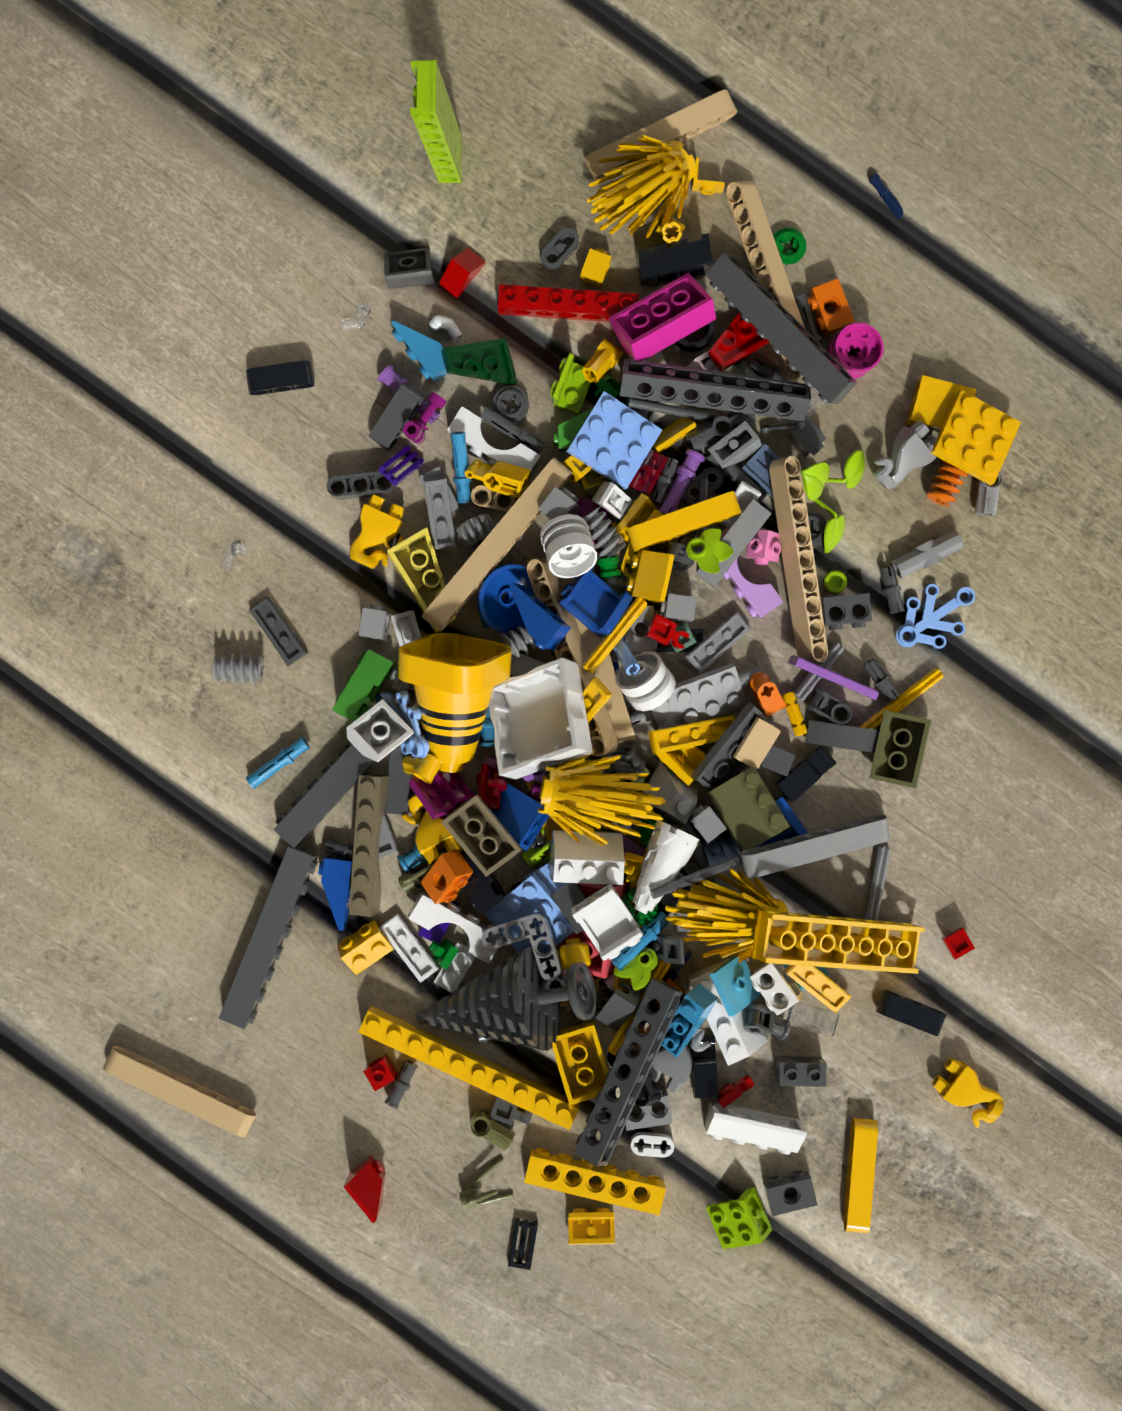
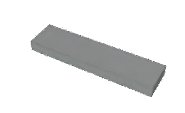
M753 499L721 540L733 549V554L727 560L719 562L720 572L712 574L704 572L699 568L695 574L714 588L772 513Z

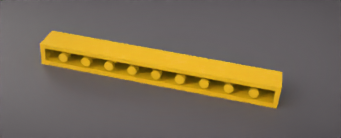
M371 1006L358 1031L367 1037L570 1130L579 1111V1103L569 1105L567 1096L376 1007Z

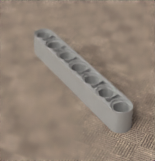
M870 816L741 852L744 876L747 878L761 877L887 842L890 840L887 816Z

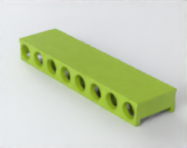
M411 61V68L417 85L413 86L414 107H410V114L439 183H462V135L437 61Z

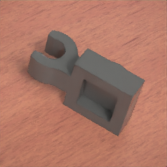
M497 1097L490 1118L512 1125L513 1119L529 1125L533 1113L520 1109L518 1106Z

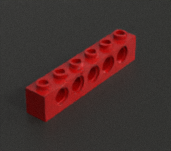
M499 284L498 311L499 315L609 322V317L639 301V294Z

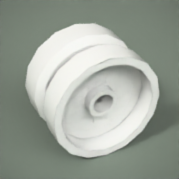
M646 651L634 655L635 660L640 665L638 673L633 675L630 670L631 675H627L622 665L617 671L615 678L616 685L626 695L629 703L636 710L640 711L652 710L662 705L670 698L676 686L674 676L666 668L661 657L655 652Z

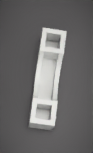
M463 406L460 408L447 429L449 434L460 431L465 432L466 445L470 447L469 451L479 458L483 455L490 459L488 463L492 466L495 462L501 461L529 469L531 476L541 460V455L521 443L509 450H499L491 447L482 436V418Z
M422 890L408 913V919L427 930L440 923H453L460 926L468 935L467 948L469 953L489 964L498 948L489 949L484 946L482 935L485 930L494 926L490 924L487 927L479 923L481 920L471 913L468 915L460 912L461 908L452 902L448 904L442 902L435 905L428 893ZM491 932L488 941H493L494 945H496V940L502 938L500 934L494 935Z

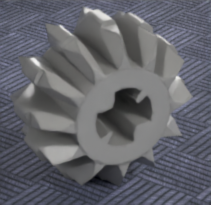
M483 514L466 520L456 531L463 546L470 549L479 546L496 525L488 514Z

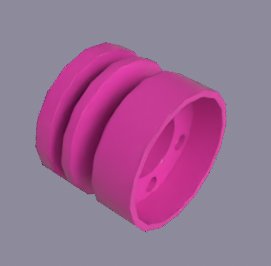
M854 323L846 326L829 342L826 351L854 379H857L879 363L883 355L884 344L881 335L874 327L866 323ZM848 352H853L854 356L849 357Z

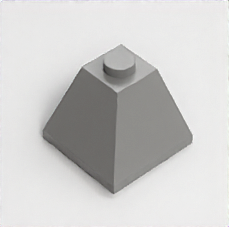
M660 761L647 783L652 787H660L658 791H643V793L662 797L666 800V803L661 805L650 804L653 807L652 810L660 815H664L674 824H686L697 804L699 784L693 781L690 785H687L666 764Z

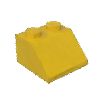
M646 550L637 551V555L634 554L631 561V568H634L632 577L628 578L626 584V591H629L628 594L633 598H643L645 601L665 602L675 555Z

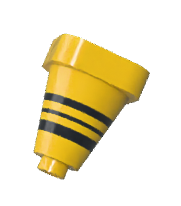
M433 633L399 647L398 678L404 682L414 684L417 704L422 714L421 725L423 735L429 743L428 753L440 760V763H442L440 771L449 773L460 772L464 769V763L474 758L494 687L510 678L512 648L510 646L457 633Z

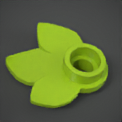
M707 529L699 538L689 541L686 546L688 557L697 561L699 568L704 572L719 573V562L727 560L733 554V549L728 544L719 541L721 529ZM701 548L702 552L695 553L694 549Z
M643 948L622 971L615 966L614 975L621 978H631L633 990H640L650 982L651 970L656 967L658 956L654 950ZM645 955L649 956L647 963L642 962V958Z

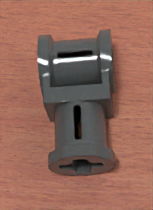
M627 744L612 754V757L621 755L620 759H617L615 763L609 764L610 767L602 771L603 774H637L644 769L646 762L638 756L633 744Z
M758 1004L747 1006V1011L749 1012L748 1023L745 1024L744 1028L747 1032L762 1036L773 1034L779 1040L787 1038L791 1029V1024L788 1020L775 1018V1012L768 1010L765 1006Z

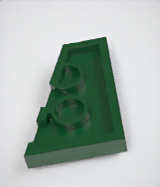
M506 338L447 347L441 350L448 374L509 385L518 383Z

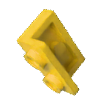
M697 746L656 754L661 762L666 764L687 785H690L695 780L691 774L706 756Z
M375 920L363 925L360 930L344 938L337 945L340 958L355 975L394 950L391 943L380 931Z
M584 1208L573 1209V1213H568L569 1245L615 1244L614 1212H610L609 1208H597L596 1212H586Z

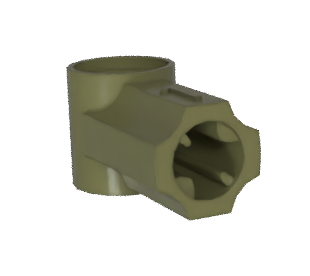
M478 1110L470 1118L471 1132L475 1136L483 1137L504 1151L510 1146L515 1132L495 1119L490 1118L486 1111ZM482 1119L487 1124L485 1127L478 1128L475 1126V1122Z

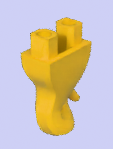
M374 494L369 499L367 505L363 504L360 512L361 532L350 547V559L371 569H374L380 560H382L383 566L387 567L388 556L382 550H376L370 556H367L364 553L365 549L392 540L399 533L403 525L401 520L405 510L403 507L392 504L388 514L381 512L385 500Z
M416 795L408 801L412 817L403 814L402 818L412 825L420 823L415 835V843L419 853L426 858L429 864H433L440 857L439 850L445 847L447 852L462 851L459 843L441 823L444 820L443 816L432 819L426 810L422 818L421 810L425 809V807Z
M949 1057L944 1068L951 1072V1075L945 1080L938 1074L931 1082L932 1086L943 1099L954 1106L965 1107L988 1102L986 1109L978 1108L974 1110L971 1119L976 1128L980 1126V1119L987 1123L994 1122L1000 1116L1005 1106L1001 1095L992 1088L983 1086L975 1070L965 1062Z

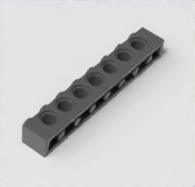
M624 359L619 396L805 421L811 402V387L804 383Z
M652 979L646 985L643 1000L636 1007L634 1020L626 1029L625 1040L615 1054L616 1060L605 1076L606 1082L603 1089L596 1096L594 1109L586 1118V1127L577 1138V1147L574 1152L595 1166L608 1165L683 998V991L662 980ZM656 1001L659 1002V1009L657 1012L654 1009V1004ZM647 1022L650 1026L648 1033H646L644 1029L645 1024ZM637 1044L640 1047L638 1055L635 1053V1046ZM627 1066H629L630 1068V1074L628 1077L625 1073V1069ZM617 1087L620 1089L619 1098L616 1097ZM607 1109L610 1111L609 1120L606 1117ZM597 1131L601 1135L600 1141L596 1138Z

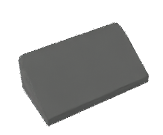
M568 883L552 893L551 896L573 931L578 934L584 929L572 916L571 908L587 899L578 883Z

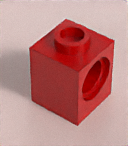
M387 1054L366 1065L363 1071L374 1091L394 1081L398 1074Z

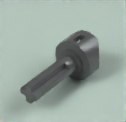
M697 530L680 536L678 543H668L665 553L675 555L672 569L683 572L694 564L695 561L687 555L686 546L689 541L694 539Z

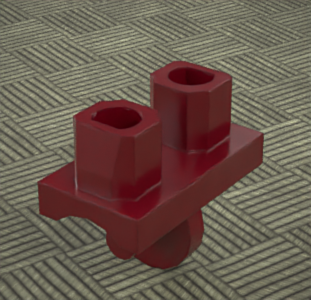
M650 450L629 486L649 496L668 458Z
M485 763L481 765V773L477 774L476 782L479 785L478 795L489 809L497 811L500 809L501 792L507 789V782L503 780V776L499 775L498 769Z

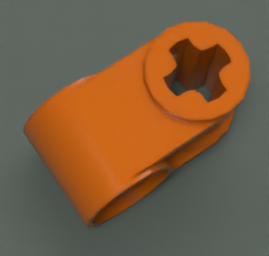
M757 672L751 676L749 686L756 698L759 709L766 717L786 707V703L779 693L777 686L770 681L766 673Z

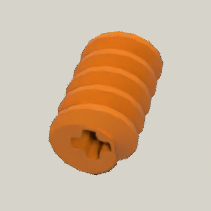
M942 460L943 466L938 468L939 474L934 477L936 483L931 484L930 489L932 491L928 492L926 496L930 501L950 508L948 502H956V498L952 496V493L960 494L961 492L955 486L964 485V482L959 479L960 476L967 477L968 474Z

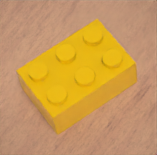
M594 1019L559 1029L557 1041L553 1043L552 1049L569 1105L596 1098L606 1082L605 1076L609 1068Z

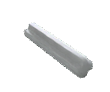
M834 642L828 649L827 659L824 662L817 663V665L829 670L844 651V647L840 643ZM809 673L795 690V696L800 700H805L822 677Z

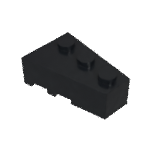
M709 233L701 235L702 240L688 243L686 238L680 240V245L667 246L662 244L638 250L636 259L640 285L656 286L660 282L668 280L671 283L687 273L695 280L704 278L713 262Z
M462 848L460 853L473 870V873L467 879L468 883L462 888L466 889L470 902L481 915L505 899L506 893L493 872L486 877Z

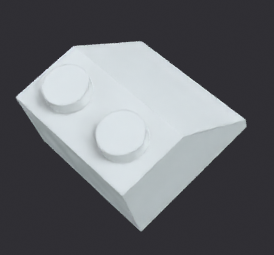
M383 699L347 727V739L363 756L379 762L414 734V731Z

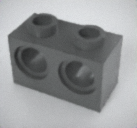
M870 593L824 597L820 599L824 626H828L829 630L843 629L842 625L851 624L852 628L866 627L865 622L872 621ZM854 605L862 608V615L859 618L855 617L852 613ZM831 607L839 610V618L837 620L829 616Z

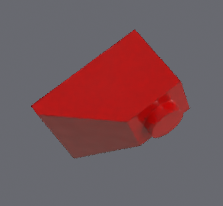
M370 1156L349 1173L343 1187L369 1220L374 1223L377 1221L382 1207L386 1173L384 1172L383 1164L378 1159L375 1160Z

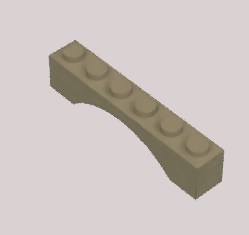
M367 773L358 776L349 905L350 915L372 917L380 913L379 840L384 810L388 800L390 775Z

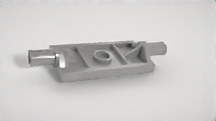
M730 663L676 684L670 698L662 705L652 710H639L629 714L632 727L635 728L638 725L652 721L656 723L657 729H664L705 721L746 706L747 703L742 689H744L745 685L749 684L751 676L760 672L758 666L738 673L734 663Z

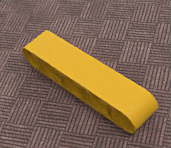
M731 491L637 524L626 530L633 550L636 552L742 514L735 492Z
M852 1118L843 1216L844 1231L869 1233L878 1140V1122L874 1119Z

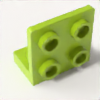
M569 353L568 358H563L559 367L560 379L559 381L554 380L550 393L551 398H553V406L579 415L591 383L584 378L581 372L584 366L574 363V354Z
M755 1187L747 1188L737 1200L709 1204L706 1207L723 1249L760 1244L772 1231Z

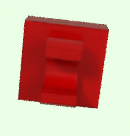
M962 927L941 938L954 960L975 949Z

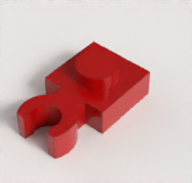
M654 614L645 636L663 645H668L671 641L672 645L677 649H684L685 647L678 642V638L680 636L689 638L690 635L685 631H675L677 624L659 614Z
M747 1074L737 1083L723 1085L718 1090L717 1100L722 1108H725L741 1097L743 1092L755 1086L749 1074Z

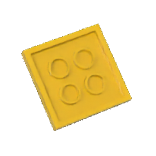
M960 390L957 392L931 454L992 485L998 477L1021 422L971 394Z

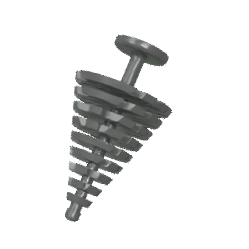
M530 946L521 951L520 954L512 956L497 967L491 968L485 974L464 984L462 988L452 991L451 995L443 997L439 1002L430 1004L428 1010L418 1011L416 1020L420 1025L430 1023L434 1028H444L449 1031L455 1030L458 1033H469L473 1036H482L493 1040L495 1038V1040L502 1042L507 1041L515 1045L520 1044L525 1047L548 1051L553 1048V1043H556L557 1035L559 1034L561 1018L559 1003L569 1001L573 1012L578 1018L589 1020L594 1016L596 1010L595 985L586 964L576 962L568 970L567 986L557 988V983H555L556 988L545 990L544 978L540 974L533 948Z

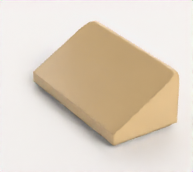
M757 717L733 757L750 767L754 766L755 769H758L781 731L771 723Z

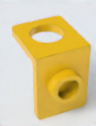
M696 157V173L692 181V191H700L704 195L723 193L725 182L697 180L699 157Z

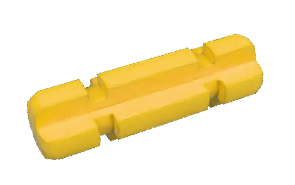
M793 691L784 693L782 697L787 705L785 708L789 720L794 726L795 736L806 734L807 729L805 724L802 723L804 720L799 705L795 702L797 700Z

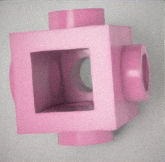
M759 530L747 545L746 557L754 559V563L759 565H768V562H778L781 552L779 533Z

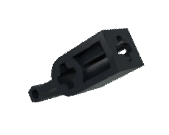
M820 745L807 758L792 768L788 776H783L775 785L790 802H794L837 762Z
M704 1036L701 1044L710 1042L711 1045L701 1052H696L692 1049L693 1098H718L715 1036Z

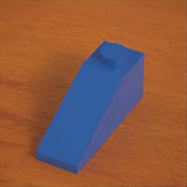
M512 582L510 589L527 632L534 638L533 643L543 650L545 648L555 650L571 627L524 585Z
M327 856L324 858V861H320L318 874L322 875L321 882L338 930L344 931L347 928L353 859L345 860L340 857Z

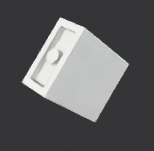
M611 883L571 908L572 916L577 923H580L600 953L603 961L608 958L609 960L616 958L622 949L627 946L632 947L636 945L643 936L641 928Z

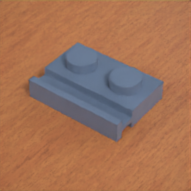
M764 444L744 465L742 470L773 498L769 467L773 460L780 459V457L768 445Z
M729 833L730 836L723 837V835L717 836L709 843L705 840H700L708 866L737 856L740 865H742L741 851L731 833Z

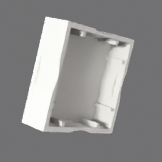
M560 658L536 667L524 675L510 677L494 687L489 711L494 726V744L500 776L518 779L544 770L545 766L553 767L593 753L578 663Z

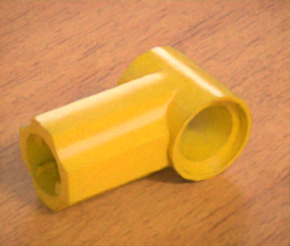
M671 216L668 224L665 222L662 226L660 221L655 232L660 234L666 242L675 244L682 236L685 225Z
M605 338L594 352V356L583 367L581 372L584 378L590 383H598L610 368L613 369L624 352Z
M429 753L424 758L413 757L412 755L405 756L402 761L405 773L416 776L427 783L433 781L442 765L438 758Z

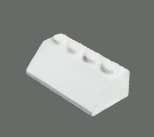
M728 957L687 977L693 989L701 984L718 997L710 1014L707 1016V1020L729 1066L749 1057L768 1041L765 1036L749 1033L744 1029L745 1024L748 1023L749 1012L747 1011V1006L735 1016H728L709 974L730 960Z
M710 1101L704 1126L706 1134H709V1137L722 1140L723 1137L732 1139V1142L741 1145L748 1142L760 1149L776 1148L778 1152L783 1154H790V1152L798 1153L807 1134L799 1119L734 1105L722 1108L720 1103Z

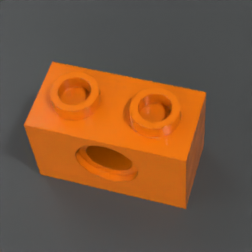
M838 278L811 289L807 299L811 310H815L817 315V328L820 332L823 331L825 337L840 332L846 326L855 322ZM824 305H832L834 307L835 312H826L824 309Z
M455 850L441 854L423 878L421 884L435 905L442 902L449 903L457 897V892L468 883L467 879L471 876L473 870L460 851Z

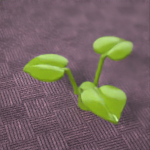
M856 450L848 457L844 468L845 476L842 478H828L829 465L825 462L815 463L801 471L804 492L807 498L816 502L832 516L827 521L824 531V553L826 554L833 550L842 539L845 532V518L843 515L837 516L834 510L818 498L826 482H846L848 489L858 485L865 470V456L862 450Z

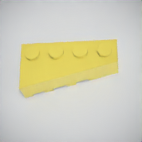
M427 527L387 550V556L422 613L425 612L445 587L443 575ZM454 616V618L449 622L447 626L455 622L456 616ZM430 624L435 633L439 632L435 627H433Z

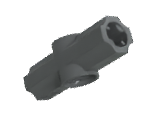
M732 411L724 416H719L714 421L686 434L687 443L690 449L697 452L720 441L744 421L749 425L755 423V415ZM716 424H723L726 427V433H719L716 430Z

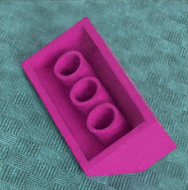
M687 273L609 317V322L632 360L643 361L714 321L716 315L711 296Z

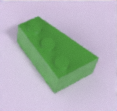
M370 649L367 652L363 651L357 661V664H359L357 669L349 675L346 687L343 692H340L332 708V711L352 722L371 709L376 695L379 694L395 665V662Z

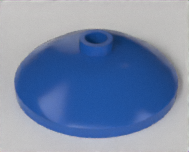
M505 564L492 570L484 578L478 591L477 605L481 618L489 627L502 633H508L510 630L516 632L518 626L524 627L523 619L510 589L511 583L522 584L534 594L527 574V568L518 564ZM506 592V597L502 599V594Z

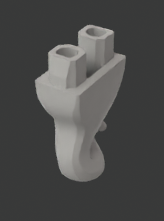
M918 420L910 428L904 426L899 431L893 444L892 460L885 457L874 460L876 465L883 466L874 471L872 475L885 489L889 490L896 487L912 469L926 466L936 459L935 455L931 454L936 438L930 434L924 441L921 440L929 432L928 427Z
M701 1026L690 1041L692 1049L696 1052H701L711 1045L710 1042L701 1044L705 1034V1030ZM686 1045L677 1058L664 1047L659 1049L649 1071L655 1082L659 1080L662 1073L668 1075L670 1078L665 1087L673 1093H676L687 1082L693 1069L692 1056L688 1045Z

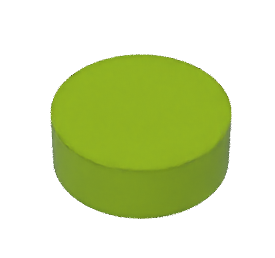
M834 570L825 575L823 586L827 592L838 594L846 588L847 578L841 571Z

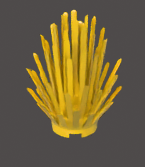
M642 135L643 138H638L639 142L648 145L620 143L618 145L620 149L616 150L619 153L638 154H626L625 156L602 158L599 160L600 163L640 159L603 173L606 177L593 181L588 185V187H593L624 175V177L597 190L595 195L587 199V203L596 200L591 205L595 206L591 209V213H601L594 218L595 223H599L606 217L608 219L607 222L599 227V230H605L622 217L618 224L609 231V234H614L637 213L638 217L627 228V231L630 230V235H632L639 226H643L652 212L665 198V202L646 233V238L651 235L655 226H658L660 221L662 226L665 222L668 224L670 217L675 214L678 202L677 216L680 219L684 199H687L689 182L695 177L696 173L694 158L692 154L689 156L682 148L684 146L683 143L677 140L663 142Z
M593 750L591 754L570 760L557 767L545 766L548 776H543L539 799H541L543 808L538 807V813L549 815L578 844L579 839L572 833L570 827L579 834L585 835L594 842L604 846L603 843L608 844V841L596 834L594 828L589 825L598 829L603 826L626 835L628 833L641 837L639 832L606 822L604 819L628 826L634 824L650 829L656 828L654 825L623 816L646 820H663L659 814H655L652 811L653 807L650 804L661 805L666 803L664 798L647 793L628 791H658L660 787H652L647 783L615 782L621 779L636 780L638 777H647L649 773L603 774L602 770L608 769L610 767L609 764L615 763L617 759H620L621 755L605 757L590 761V759L585 760L586 757L594 754L595 750Z
M731 868L729 871L730 876L739 883L732 881L721 873L715 875L742 891V894L708 880H700L697 883L717 891L692 885V891L678 889L675 891L677 893H672L674 897L680 898L677 902V907L666 906L665 910L687 914V917L667 916L666 920L672 921L673 925L681 926L683 929H691V932L686 933L688 936H697L683 938V941H708L706 945L711 946L745 939V941L704 953L701 956L703 958L720 953V958H724L742 951L737 956V958H740L738 963L744 961L752 955L758 910L788 912L786 904L782 900L774 899L757 877L754 878L753 883L740 870H737L736 873Z

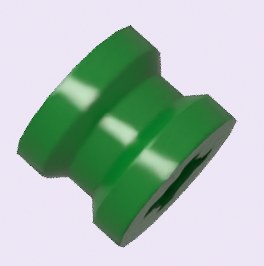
M619 556L597 559V564L600 566L599 578L621 575V570L618 568Z

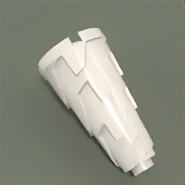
M657 820L654 825L656 829H653L649 840L648 851L640 869L641 874L632 901L635 903L634 909L644 914H647L648 910L652 912L663 897L653 899L650 890L675 881L680 870L686 865L700 842L698 838L660 820Z

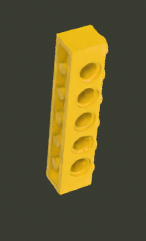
M543 1148L531 1149L524 1176V1183L659 1216L666 1191L665 1181H662L658 1176L649 1175L645 1177L639 1175L634 1170H626L624 1172L617 1170L615 1166L609 1164L607 1166H595L586 1159L579 1161L563 1153L559 1155L550 1154L548 1150ZM547 1165H553L557 1170L553 1173H548L544 1168ZM575 1170L579 1175L576 1178H569L567 1173ZM592 1176H599L602 1179L597 1184L589 1181ZM620 1181L624 1186L621 1189H614L612 1184ZM637 1187H644L646 1192L638 1195L634 1190Z

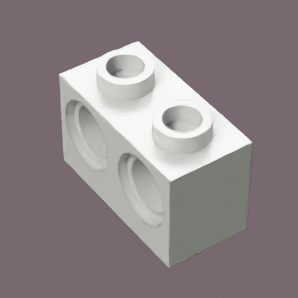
M766 963L750 976L754 989L765 998L767 1007L778 1016L798 1003L804 994L795 981L786 974L782 964ZM764 973L771 975L773 982L767 981L764 978ZM777 993H783L787 1001L780 1000Z

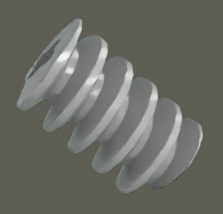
M598 507L583 518L588 524L589 531L592 533V541L597 540L595 549L602 548L599 556L607 555V558H609L627 544L625 542L618 544L621 535L613 536L616 528H608L611 520H602L606 513L605 511L597 512L600 508Z
M525 624L524 627L518 626L516 632L510 630L508 636L506 634L500 636V643L510 646L512 648V655L514 654L517 659H520L519 651L521 650L526 655L529 654V646L534 651L537 650L536 645L533 643L534 638L528 634Z
M222 653L220 659H217V656L214 657L213 679L215 681L223 679L224 682H229L232 679L234 683H238L241 678L242 683H248L249 679L252 684H256L258 680L260 683L262 682L264 673L262 655H259L257 662H254L253 655L249 656L248 661H245L244 654L240 655L239 660H236L235 654L232 653L229 660H227L225 653Z

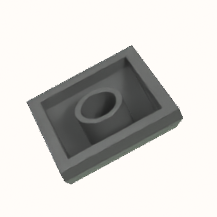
M430 247L384 253V274L388 288L396 289L435 284Z

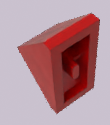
M466 248L451 259L439 284L454 297L458 298L486 262L472 250Z

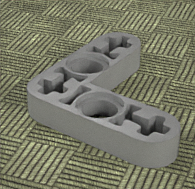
M543 914L529 915L484 931L482 942L489 949H496L529 938L541 976L548 981H554L561 976L563 969L549 922ZM534 918H537L538 921L542 920L543 925L540 926L541 934L546 932L547 936L535 939L534 935H538L539 932L537 928L532 927V923L535 922ZM516 924L521 928V935L518 938L510 935L509 929L511 925ZM503 927L505 937L497 939L496 945H494L493 941L489 942L488 937L491 936V932L494 935L503 933L501 930ZM542 940L550 944V951L547 954L541 953L538 949V944ZM553 954L554 959H550L552 967L556 966L557 968L554 976L551 973H546L545 969L549 965L547 960L542 962L541 958H547Z

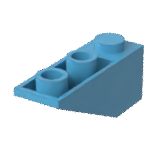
M394 320L391 322L394 328L391 331L393 336L399 343L401 341L405 343L408 347L405 349V352L412 361L417 360L421 365L419 371L426 380L430 378L435 383L448 374L441 350L444 349L441 343Z
M701 984L687 993L676 1011L661 1045L677 1058L710 1014L718 997Z

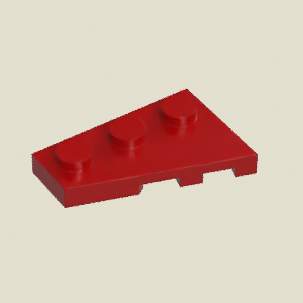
M740 313L708 352V355L721 372L770 343L767 338L763 339L755 331L756 327L752 323L746 322L740 316Z

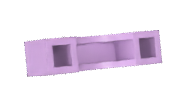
M728 527L727 529L721 532V538L719 541L723 539V537L726 535V533L730 530L731 527ZM737 559L723 576L725 580L729 579L734 585L732 590L739 599H744L747 604L745 608L752 618L756 616L757 619H760L783 603L770 583L757 585L747 581L738 569Z

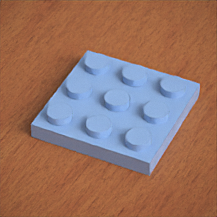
M604 391L566 452L625 490L659 437L662 429Z
M535 872L508 893L502 902L493 906L485 913L495 926L529 915L543 914L549 922L556 945L574 932L552 898V892ZM534 918L535 922L532 923V927L537 928L539 932L538 935H534L535 939L547 936L546 932L541 934L540 926L543 925L542 920L538 921L537 918ZM516 924L511 925L509 929L510 935L518 938L521 935V928ZM502 927L501 930L503 931V933L501 934L505 937L504 928ZM529 938L511 944L519 954L524 949L532 946ZM545 940L540 941L538 944L539 951L543 953L550 951L549 942Z

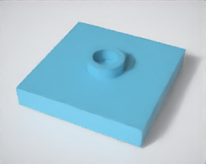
M735 955L709 974L728 1016H735L761 996L760 992H757L752 986L750 979L752 974L746 961L738 963L740 959L737 958L738 955Z

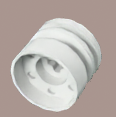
M566 514L551 519L543 526L540 532V540L546 553L548 567L554 575L561 578L578 577L588 572L595 565L597 552L591 539L588 524L584 518L578 515Z

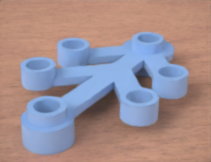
M936 584L927 585L924 588L926 599L922 620L915 625L916 610L920 607V600L917 597H910L905 601L907 613L904 625L900 626L896 631L895 638L897 643L902 647H912L916 643L932 645L935 649L945 647L946 638L943 635L933 637L920 634V632L926 628L951 632L954 636L964 634L965 625L962 622L950 623L940 621L939 619L960 605L967 606L972 604L975 600L974 591L969 587L958 589L955 593V598L933 612L936 596L939 594V587ZM929 587L935 589L934 595L928 593ZM961 593L967 595L966 601L960 599ZM910 600L916 602L915 608L909 606ZM955 625L961 627L960 633L954 631ZM904 632L910 633L909 640L903 638ZM936 638L942 640L941 646L935 644Z
M401 691L396 694L400 712L395 706L396 701L392 693L383 692L377 694L376 704L383 699L414 731V734L409 737L410 740L400 744L402 753L404 755L412 754L413 757H426L429 751V743L421 735L418 720L422 716L421 710L418 706L407 709L406 705L410 703L408 692Z

